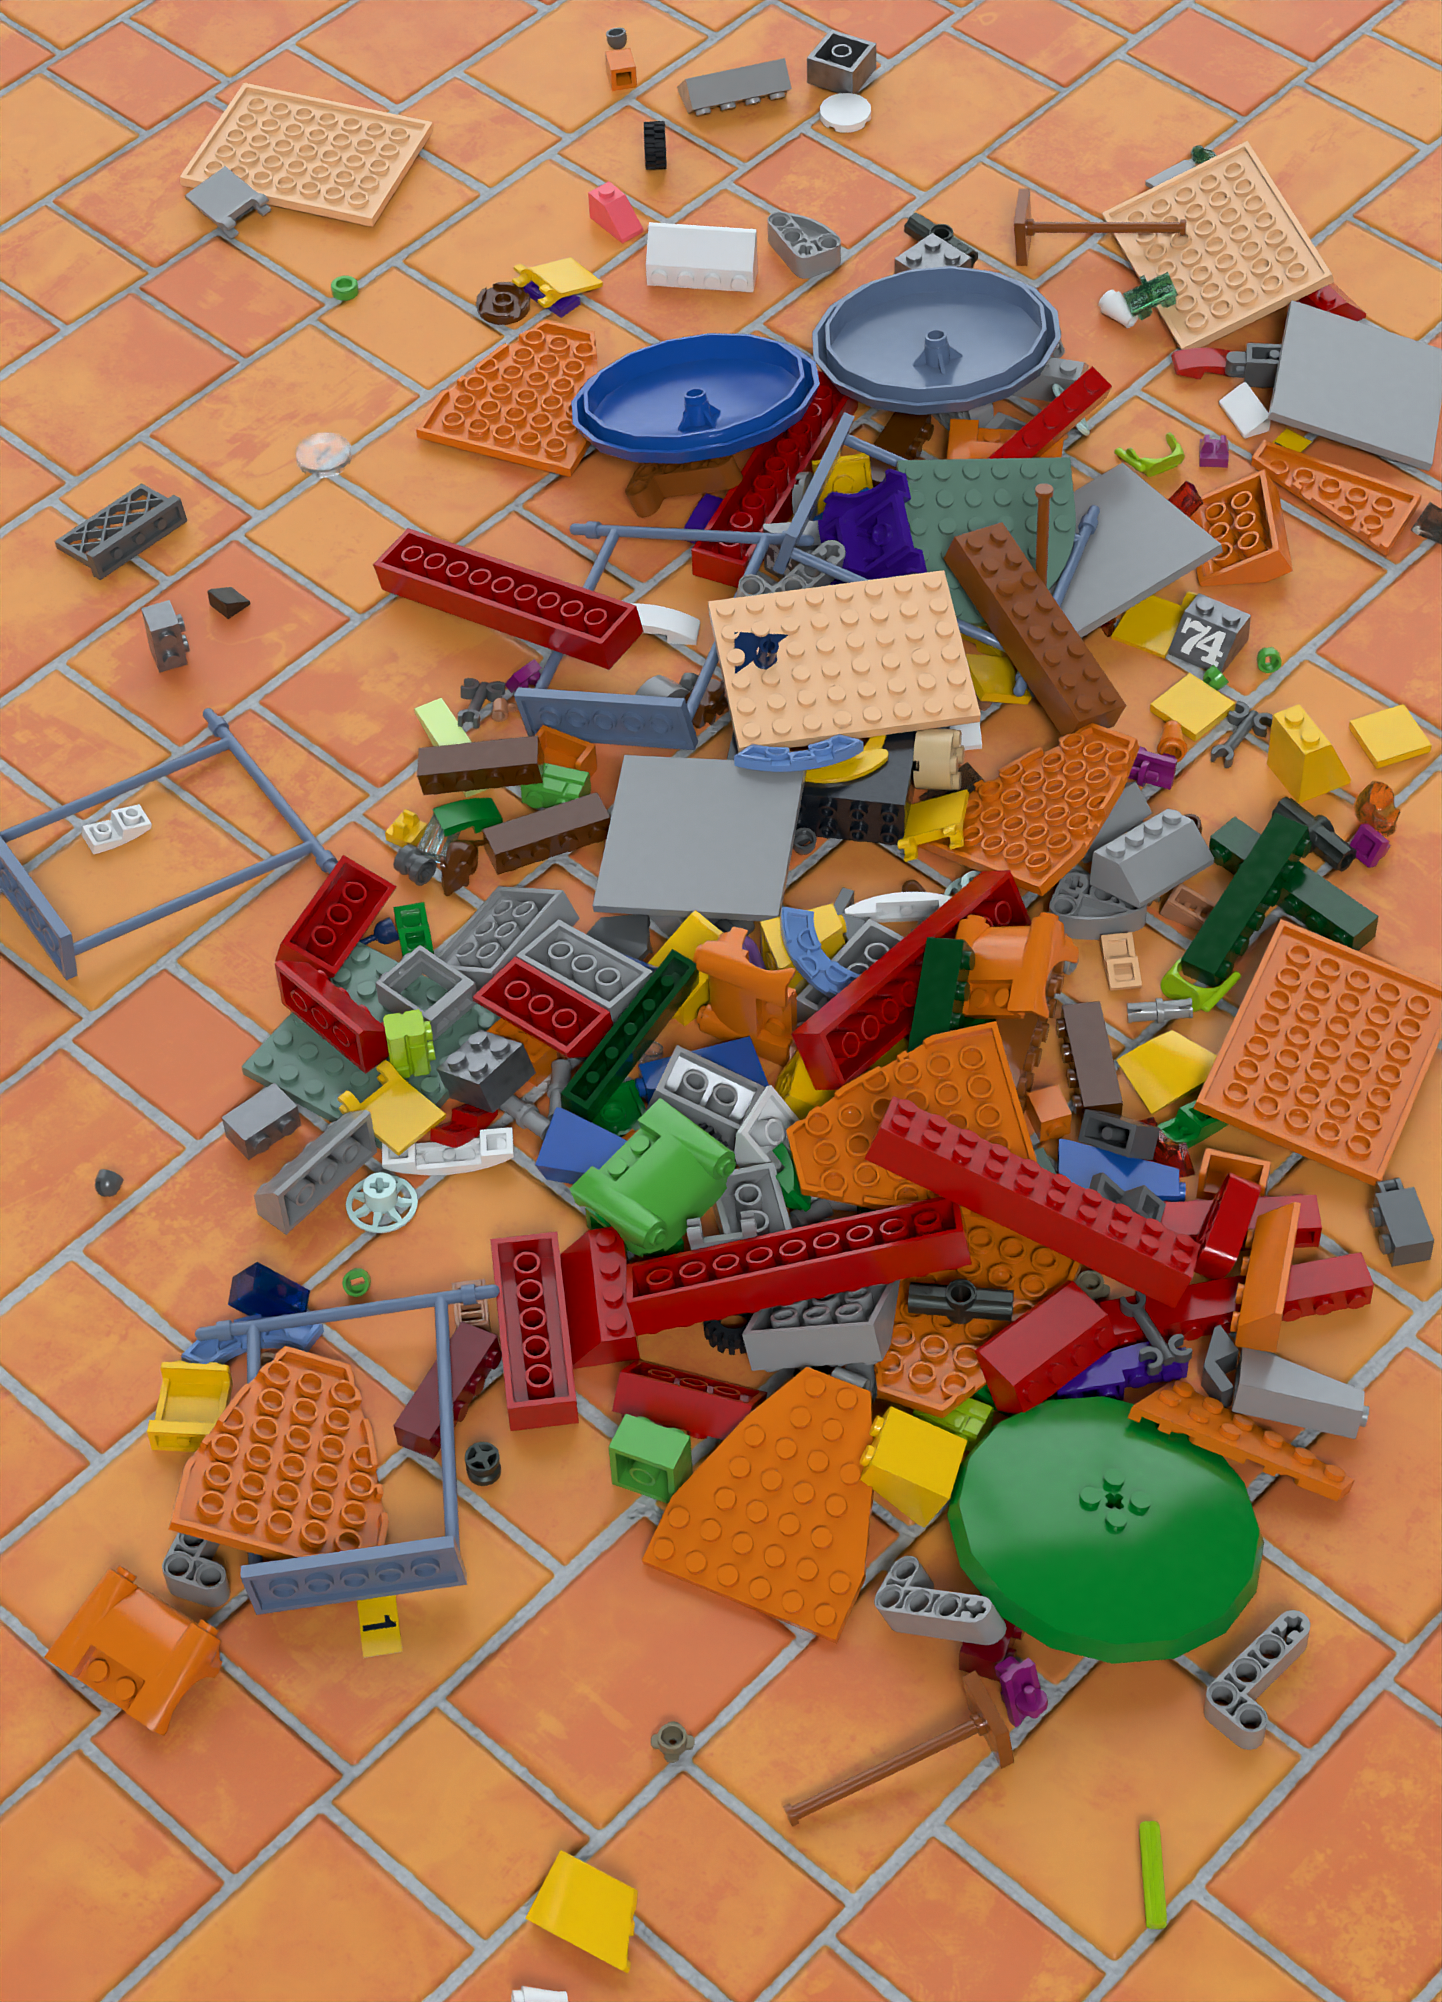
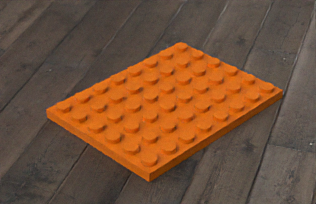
M1280 919L1193 1109L1375 1186L1376 1181H1382L1441 1039L1442 986Z

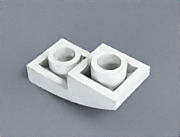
M140 804L112 810L111 820L82 826L81 835L94 855L114 849L139 837L151 829L152 824Z

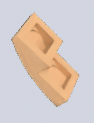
M1132 932L1101 935V951L1110 991L1142 988L1138 956L1135 954Z

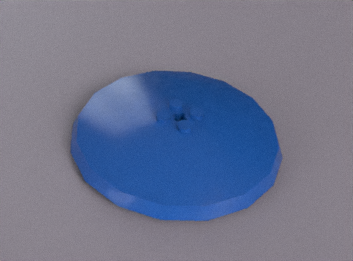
M707 333L665 340L628 353L600 370L596 375L587 380L572 400L573 425L580 434L601 453L638 463H688L729 456L772 440L802 419L815 399L820 382L816 362L793 345L752 334Z

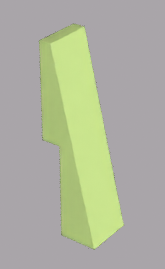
M442 698L414 708L415 714L433 746L471 743L463 728L458 727V721ZM487 789L463 791L467 798Z

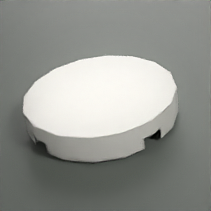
M835 94L825 99L821 104L820 120L825 127H833L836 132H855L864 128L865 123L871 120V105L867 99L857 94Z

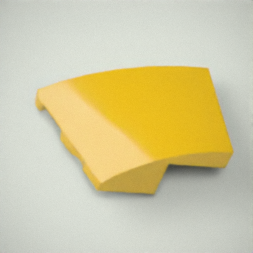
M1171 1030L1136 1047L1116 1061L1153 1116L1177 1099L1181 1100L1203 1086L1217 1055Z
M560 1850L525 1919L627 1974L631 1969V1962L627 1957L629 1937L634 1936L635 1922L633 1915L637 1907L638 1891Z

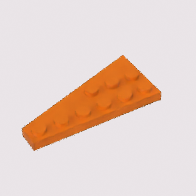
M1263 440L1252 456L1251 466L1259 471L1265 469L1273 481L1386 557L1421 503L1422 494Z
M1173 1379L1133 1405L1128 1415L1129 1419L1140 1422L1141 1417L1159 1423L1157 1430L1169 1435L1171 1432L1189 1435V1441L1192 1444L1241 1464H1244L1246 1459L1264 1465L1262 1472L1275 1477L1276 1474L1294 1477L1293 1481L1297 1486L1337 1502L1350 1492L1355 1481L1348 1477L1340 1467L1321 1462L1315 1458L1311 1451L1304 1448H1296L1284 1441L1283 1436L1260 1428L1248 1416L1233 1413L1224 1408L1223 1403L1219 1400L1197 1393L1190 1384L1184 1381Z

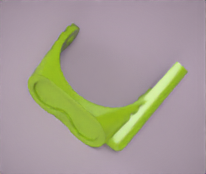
M1171 432L1166 434V441L1172 451V454L1159 459L1144 457L1140 459L1132 448H1128L1125 451L1119 447L1114 452L1134 469L1148 477L1177 467L1185 458L1180 443L1176 442L1177 440Z
M1179 958L1164 975L1160 986L1163 994L1172 1000L1191 998L1193 1012L1200 1010L1209 1012L1237 983L1242 975L1235 971L1218 987H1198L1184 980L1178 973L1183 969L1181 958Z

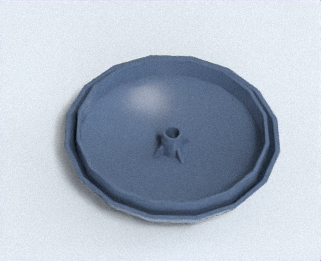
M955 266L906 270L863 284L829 306L812 332L813 359L841 394L874 409L915 415L968 411L1010 397L1041 375L1061 339L1058 311L1036 288L1001 273Z

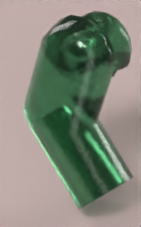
M1197 145L1191 150L1193 161L1198 165L1217 156L1213 151L1204 149L1201 145Z

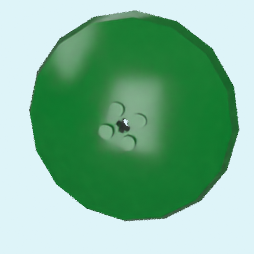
M1104 1396L1047 1400L1025 1413L1016 1414L993 1426L960 1463L947 1516L962 1570L982 1596L987 1597L992 1602L1002 1618L1049 1648L1111 1664L1175 1659L1225 1634L1257 1592L1264 1540L1244 1481L1223 1456L1192 1444L1189 1441V1435L1171 1432L1170 1435L1157 1430L1159 1423L1141 1417L1140 1422L1129 1419L1128 1415L1135 1404Z

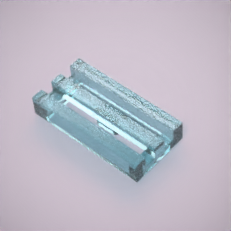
M433 813L418 845V849L422 855H429L436 862L440 863V857L444 856L446 859L449 844L458 839L460 832L448 836L440 855H437L438 848L445 837L439 828L427 852L439 826Z

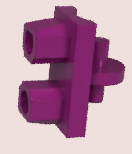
M1139 746L1138 754L1128 778L1137 780V785L1144 787L1147 783L1170 790L1173 786L1178 760L1174 755L1166 753L1159 755L1148 752L1145 747Z
M1009 1656L995 1666L996 1676L1000 1679L1002 1687L1000 1694L1002 1701L1006 1705L1009 1722L1016 1728L1021 1725L1026 1716L1038 1718L1047 1709L1048 1698L1046 1693L1040 1688L1035 1663L1029 1658L1019 1663L1013 1656Z

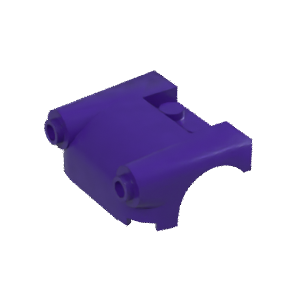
M887 469L883 481L872 489L854 494L832 491L823 500L827 504L822 520H818L821 544L828 540H835L844 546L846 552L842 566L843 569L869 580L927 573L923 551L913 546L905 503L911 500L906 473ZM834 579L830 583V585L843 584L846 582H843L839 579Z

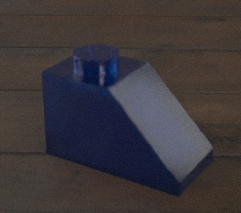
M256 1262L233 1276L228 1305L248 1316L261 1314V1317L281 1316L282 1314L307 1312L310 1290Z

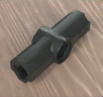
M918 213L911 215L904 225V232L919 242L933 233L971 257V269L978 260V252L954 237L953 229L949 225L934 224Z
M1287 797L1280 800L1272 811V817L1277 813L1309 828L1310 841H1312L1309 853H1316L1335 870H1340L1341 872L1346 870L1356 858L1357 851L1335 834L1333 825L1325 816L1317 815L1314 817L1292 798L1289 799Z
M964 1279L954 1280L948 1285L910 1282L908 1313L947 1316L950 1321L956 1324H966L973 1318L1011 1321L1014 1290L978 1288L970 1281Z

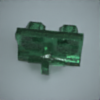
M1168 272L1150 281H1147L1145 275L1139 277L1142 285L1123 293L1132 316L1138 315L1141 320L1151 316L1153 312L1151 308L1159 304L1166 308L1176 304V296H1178Z

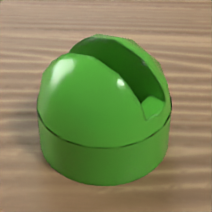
M1264 647L1257 654V664L1262 672L1272 673L1281 667L1282 660L1280 654L1274 647ZM1269 656L1270 662L1265 663V658Z
M1214 664L1203 675V682L1217 691L1229 683Z
M355 1268L344 1276L342 1285L347 1294L359 1297L369 1290L371 1277L367 1271ZM360 1277H363L365 1280L364 1282H360L352 1285L350 1281Z

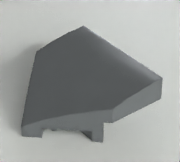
M649 915L602 917L586 934L617 952L641 961L649 953H653L650 943Z

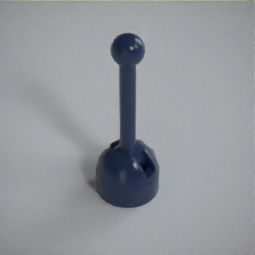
M388 917L376 924L373 935L359 942L366 945L376 940L386 945L398 941L399 936L392 920Z

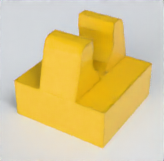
M405 809L386 830V841L402 848L408 844L416 847L428 833L427 823L419 820L416 813Z

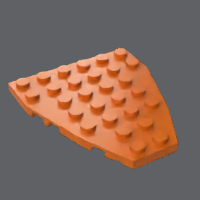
M544 319L537 323L534 328L519 334V341L511 346L504 343L475 365V372L469 377L462 375L458 378L457 386L450 392L445 389L439 393L416 429L417 438L571 477L591 445L573 425L571 402L587 380L599 372L595 331Z
M1091 723L1080 728L1075 733L1058 738L1060 745L1046 752H1043L1041 747L1032 750L999 769L998 778L986 782L981 779L973 784L975 791L969 794L963 823V847L950 849V837L920 844L917 847L980 872L1011 870L1017 887L1043 896L1075 867L1088 852L1123 792L1140 748L1137 738Z
M996 1021L940 1033L926 1038L921 1046L909 1053L905 1050L896 1055L897 1059L882 1068L877 1066L845 1084L834 1092L832 1099L821 1107L817 1105L808 1112L806 1118L796 1121L786 1129V1136L802 1195L875 1210L941 1197L864 1159L877 1127L893 1096L909 1100L917 1108L930 1114L940 1115L948 1123L961 1129L971 1130L979 1138L992 1144H1000L1006 1147L1009 1152L1023 1159H1031L1037 1162ZM961 1206L963 1216L983 1217Z
M964 1216L972 1264L956 1270L948 1269L929 1273L923 1277H910L900 1280L891 1345L883 1361L874 1364L877 1397L933 1416L946 1417L987 1384L974 1351L1068 1280L1075 1282L1083 1264L990 1219ZM964 1279L970 1281L978 1288L1014 1290L1012 1320L1000 1321L973 1318L966 1324H956L950 1321L947 1316L908 1313L910 1282L948 1285L954 1280Z
M284 1346L276 1353L274 1359L266 1363L259 1370L257 1376L237 1392L218 1418L216 1425L202 1440L195 1454L186 1462L181 1474L168 1530L275 1560L384 1545L389 1520L387 1512L383 1511L381 1498L384 1493L382 1484L378 1483L376 1472L379 1464L373 1431L369 1418H364L360 1407L362 1397L359 1389L354 1385L355 1377L351 1365L288 1346Z
M804 1368L749 1413L673 1494L642 1558L643 1564L837 1644L866 1579L867 1546H869L870 1514H872L874 1490L872 1486H868L860 1480L864 1468L860 1464V1459L866 1446L872 1445L874 1438L869 1435L873 1424L871 1391L812 1368Z

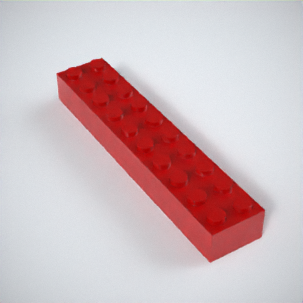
M818 371L820 385L815 399L802 419L772 440L759 444L741 471L743 480L736 487L728 491L704 530L763 533V524L787 523L793 514L792 491L794 485H799V480L795 479L796 475L799 472L813 473L812 461L822 459L843 413L845 412L853 416L858 408V401L841 394L826 375ZM697 541L691 550L692 574L738 588L739 580L743 577L757 544Z
M407 528L373 564L380 586L384 591L608 670L613 667L644 632L636 605Z
M1011 870L982 871L791 1033L815 1090L840 1089L845 1084L858 1078L911 1032L927 937L955 939L959 921L967 919L968 915H978L986 918V923L990 927L1031 926V920Z
M893 1096L877 1127L864 1158L865 1160L1173 1309L1176 1308L1193 1278L1201 1244L1195 1242L1186 1234H1178L1164 1227L1155 1219H1147L1133 1212L1131 1208L1124 1204H1116L1102 1197L1100 1193L1093 1189H1085L1071 1182L1069 1178L1062 1174H1054L1040 1167L1037 1162L1031 1159H1023L1009 1152L1006 1147L1000 1144H992L979 1138L971 1130L961 1129L948 1123L940 1115L930 1114L919 1109L909 1100Z
M941 1196L626 1264V1304L636 1336L657 1334L667 1329L689 1327L695 1323L722 1320L737 1314L755 1313L765 1308L780 1305L788 1306L798 1301L812 1298L821 1299L831 1294L845 1291L853 1292L868 1286L890 1284L896 1280L923 1277L929 1273L948 1269L956 1270L963 1266L971 1265V1255L961 1205Z

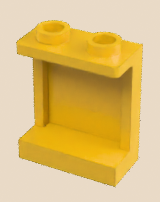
M181 1360L162 1362L160 1370L163 1379L155 1420H149L147 1428L151 1449L196 1452L202 1440L210 1433L216 1425L218 1418L230 1403L233 1381L229 1366L217 1362H209L207 1364L188 1363Z

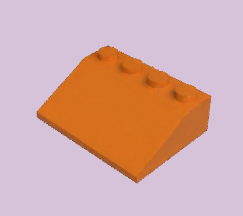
M1265 469L1186 502L1188 517L1222 545L1223 550L1222 553L1197 567L1198 581L1201 587L1268 582L1293 571L1279 491Z

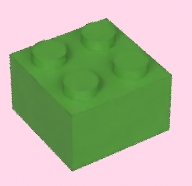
M625 1414L609 1445L612 1484L668 1504L673 1494L693 1474L690 1436L677 1428H666L654 1424L648 1418Z

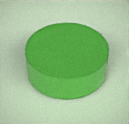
M351 276L337 277L331 283L332 295L337 300H351L359 293L358 282Z

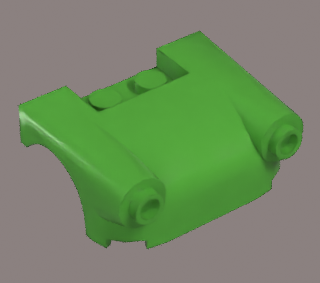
M661 1098L638 1119L640 1129L599 1170L591 1166L569 1188L577 1205L590 1208L603 1217L618 1232L628 1250L640 1257H643L644 1253H653L660 1249L667 1251L676 1244L687 1232V1219L701 1218L720 1199L727 1189V1179L733 1173L736 1166L733 1151Z

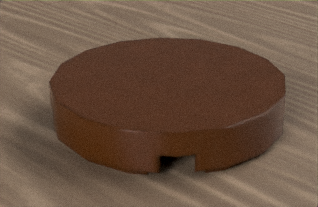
M498 282L493 284L492 288L487 290L486 287L480 291L476 302L477 312L482 319L496 325L512 324L526 317L530 311V296L528 292L524 291L523 287H518L514 283Z

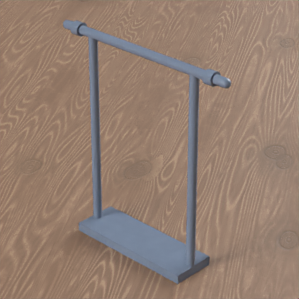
M843 413L782 542L773 571L784 574L790 559H793L846 583L869 580L796 548L844 445L896 467L898 460H907L850 435L849 431L855 417L848 413ZM1096 505L1090 506L1087 514L1081 518L1078 525L1079 533H1075L1071 554L1052 595L1060 607L1088 539L1097 528V518L1100 509ZM956 618L960 633L1005 652L994 634ZM1017 671L1013 693L1015 696L1021 697L1024 695L1028 685L1019 671Z
M588 521L586 524L574 523L569 529L571 534L585 535L588 539H600L601 536L607 537L583 588L592 591L595 590L619 537L757 544L743 575L745 576L749 574L757 575L769 545H782L787 532L762 533L602 525L601 522ZM802 534L797 546H812L814 544L813 536ZM714 641L687 704L685 698L547 689L564 655L552 650L535 688L518 687L514 694L528 736H535L542 725L590 743L695 750L698 739L692 720L719 658Z
M206 708L203 711V717L208 722L209 730L215 737H220L221 740L0 832V889L66 980L78 976L75 961L76 955L312 853L316 857V864L323 872H328V874L331 873L338 863L335 856L323 848L229 731V725L224 718L217 716L211 708ZM228 749L304 842L73 943L70 930L6 844L11 840Z
M475 1284L461 1285V1289L241 1322L232 1323L231 1320L217 1321L214 1326L200 1327L196 1330L195 1337L199 1341L218 1339L219 1342L234 1340V1336L247 1334V1384H249L261 1369L260 1332L434 1307L445 1536L263 1562V1556L248 1552V1565L241 1566V1580L256 1615L467 1585V1572L460 1555L448 1305L463 1303L464 1306L478 1304V1300L495 1298L500 1293L497 1285L491 1284L476 1287Z

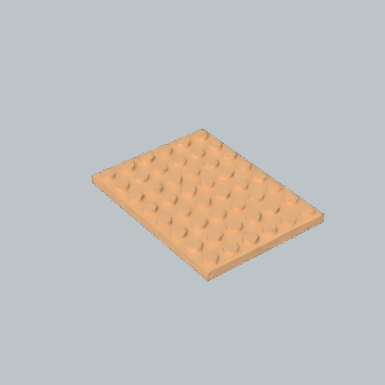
M243 83L181 174L180 183L182 186L195 188L226 166L253 190L263 193L269 199L266 203L268 205L373 227L434 131L433 122Z
M1248 141L1102 213L1105 222H1180L1181 219H1186V236H1180V233H1112L1141 284L1145 285L1144 289L1180 350L1201 348L1290 304L1292 300L1297 301L1334 282L1331 271ZM1159 281V282L1152 283V284H1149V285H1148V283H1150V282Z
M944 570L708 601V611L738 753L751 744L793 748L818 743L838 734L859 739L980 722L981 714ZM740 632L754 633L758 637H764L768 634L788 635L778 643L777 662L766 670L760 669L752 661L735 674V666H740L745 661L744 652L740 649H734V639L739 636Z

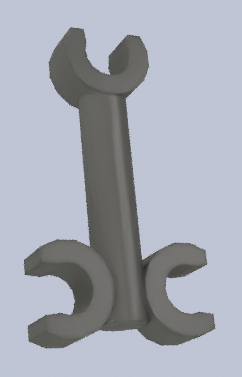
M465 678L464 686L460 687L461 698L472 699L468 709L458 712V727H462L465 722H473V728H479L480 709L486 697L490 702H494L497 698H502V695H505V683L500 681L479 683L476 679Z
M1237 701L1235 712L1230 711L1228 713V722L1238 727L1224 745L1221 744L1213 747L1210 761L1214 762L1218 757H1225L1224 767H1231L1234 751L1252 727L1253 732L1257 736L1266 737L1267 727L1265 725L1271 727L1273 715L1269 713L1259 714L1255 710L1250 711L1246 703Z
M1136 1291L1135 1300L1137 1304L1134 1305L1128 1303L1124 1296L1120 1297L1121 1312L1126 1316L1135 1318L1152 1345L1144 1347L1139 1351L1140 1362L1147 1359L1155 1361L1148 1365L1147 1373L1149 1376L1159 1374L1163 1364L1168 1366L1173 1362L1186 1363L1192 1358L1193 1350L1191 1348L1185 1350L1176 1349V1347L1183 1345L1184 1336L1182 1334L1172 1336L1167 1345L1145 1310V1294Z

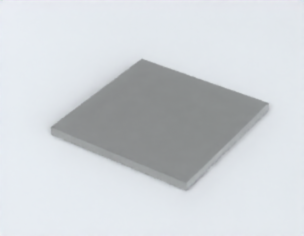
M1292 300L1288 307L1268 419L1429 471L1433 464L1442 402V349Z
M1121 463L1074 491L1075 533H1079L1078 525L1082 516L1087 514L1090 506H1098L1100 513L1097 518V528L1088 539L1060 608L1082 638L1222 553V545L1124 463ZM1059 578L1057 582L1053 585V587L1049 590L1051 595H1053Z
M624 755L592 905L594 912L688 917L696 910L705 918L765 921L780 917L807 770L789 772L759 771L737 767L734 764V760Z

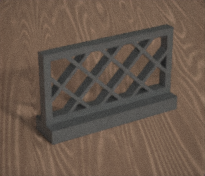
M141 483L54 542L57 549L91 568L93 576L101 580L186 523L187 518L181 498L175 495L167 498ZM142 495L147 497L146 500L134 501ZM145 508L144 512L132 513V510ZM125 511V514L113 515L116 512ZM123 523V526L110 528L111 524ZM95 526H103V529L91 530ZM101 538V541L88 542V539ZM82 540L79 544L69 545L73 541Z

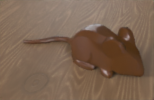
M710 679L692 720L696 728L699 729L705 726L706 722L712 726L716 720L715 714L721 715L728 706L727 698L724 696L726 692L723 680ZM689 692L685 696L686 704L691 695V692Z
M455 840L449 844L446 859L444 856L440 857L441 883L445 896H450L462 886L467 887L469 885V875H473L478 867V848L476 846H483L484 840Z

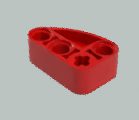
M1231 1172L1226 1175L1195 1242L1201 1244L1195 1265V1273L1210 1280L1223 1279L1232 1270L1261 1192V1185Z

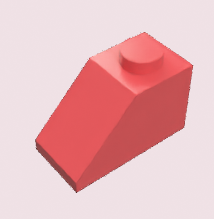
M608 181L588 192L590 218L618 241L624 243L643 233V227L628 198L611 182Z

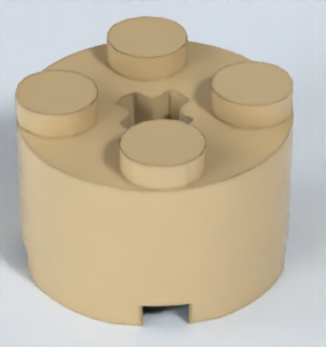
M933 728L917 731L913 761H916L917 771H913L916 789L960 790L961 772H958V764H963L965 757L964 745H961V730Z

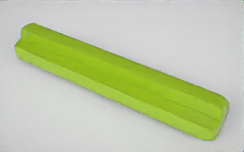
M1144 1821L1140 1823L1139 1837L1146 1926L1151 1930H1161L1167 1926L1160 1825L1156 1821Z

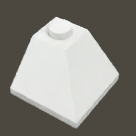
M772 1085L766 1086L736 1133L734 1154L736 1163L740 1168L774 1162L778 1174L785 1167L772 1150L781 1142L790 1150L786 1129L798 1121L799 1118Z

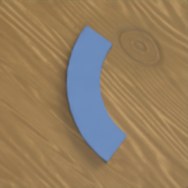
M841 734L818 743L809 744L808 750L790 752L788 747H769L751 744L734 756V764L737 767L759 771L789 772L810 770L845 761L864 751L863 741Z
M782 906L780 918L781 935L793 965L814 988L827 997L834 998L860 974L844 968L836 961H831L823 952L814 927L813 911Z
M261 1314L236 1319L234 1322L268 1317H261ZM314 1324L260 1332L261 1349H282L284 1346L308 1352L323 1334V1325ZM247 1334L234 1336V1340L219 1342L218 1339L197 1340L181 1355L182 1361L200 1364L217 1362L223 1365L230 1359L247 1352Z

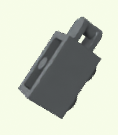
M1247 343L1246 352H1229L1226 356V375L1244 378V382L1249 387L1274 388L1282 344Z
M1399 1177L1391 1180L1376 1181V1194L1373 1208L1369 1209V1218L1372 1227L1378 1228L1380 1250L1383 1255L1387 1254L1391 1267L1431 1260L1434 1238L1415 1188L1404 1189Z

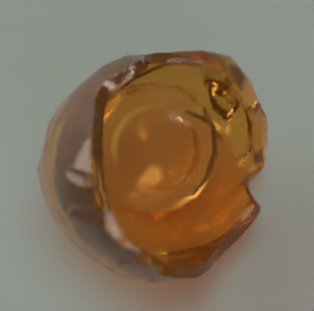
M1372 781L1356 797L1354 812L1360 824H1369L1386 838L1396 831V821L1400 815V810L1395 808L1393 790L1385 783Z

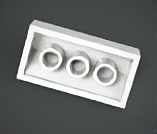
M649 222L646 254L647 285L754 292L758 272L756 229Z

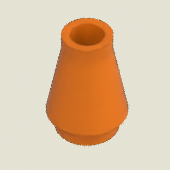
M1172 720L1166 722L1163 726V733L1157 747V752L1159 755L1164 753L1174 755L1178 760L1177 762H1179L1186 755L1188 748L1181 730V724Z

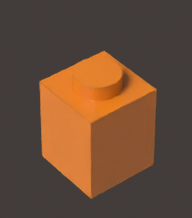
M631 48L605 51L606 72L612 91L636 88V65Z
M1058 1084L1027 1093L1026 1114L1040 1142L1059 1139L1071 1133L1072 1113Z

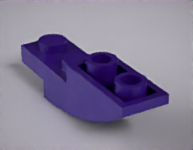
M1149 1341L1130 1345L1103 1355L1056 1391L1055 1400L1104 1396L1122 1401L1124 1400L1125 1388H1141L1151 1383L1170 1382L1173 1379L1177 1381L1181 1378H1186L1189 1361L1186 1363L1173 1362L1168 1366L1163 1364L1159 1374L1149 1376L1147 1373L1148 1365L1155 1361L1152 1359L1139 1361V1351L1144 1347L1150 1346ZM1186 1347L1176 1348V1349H1178V1350H1185Z

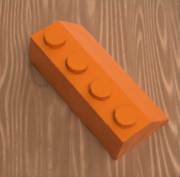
M1292 1202L1258 1215L1255 1229L1248 1228L1245 1248L1251 1249L1250 1256H1243L1240 1276H1245L1246 1282L1245 1284L1238 1283L1235 1301L1236 1304L1242 1305L1240 1312L1233 1311L1230 1328L1231 1332L1237 1333L1235 1342L1237 1347L1271 1353L1277 1352L1301 1203Z

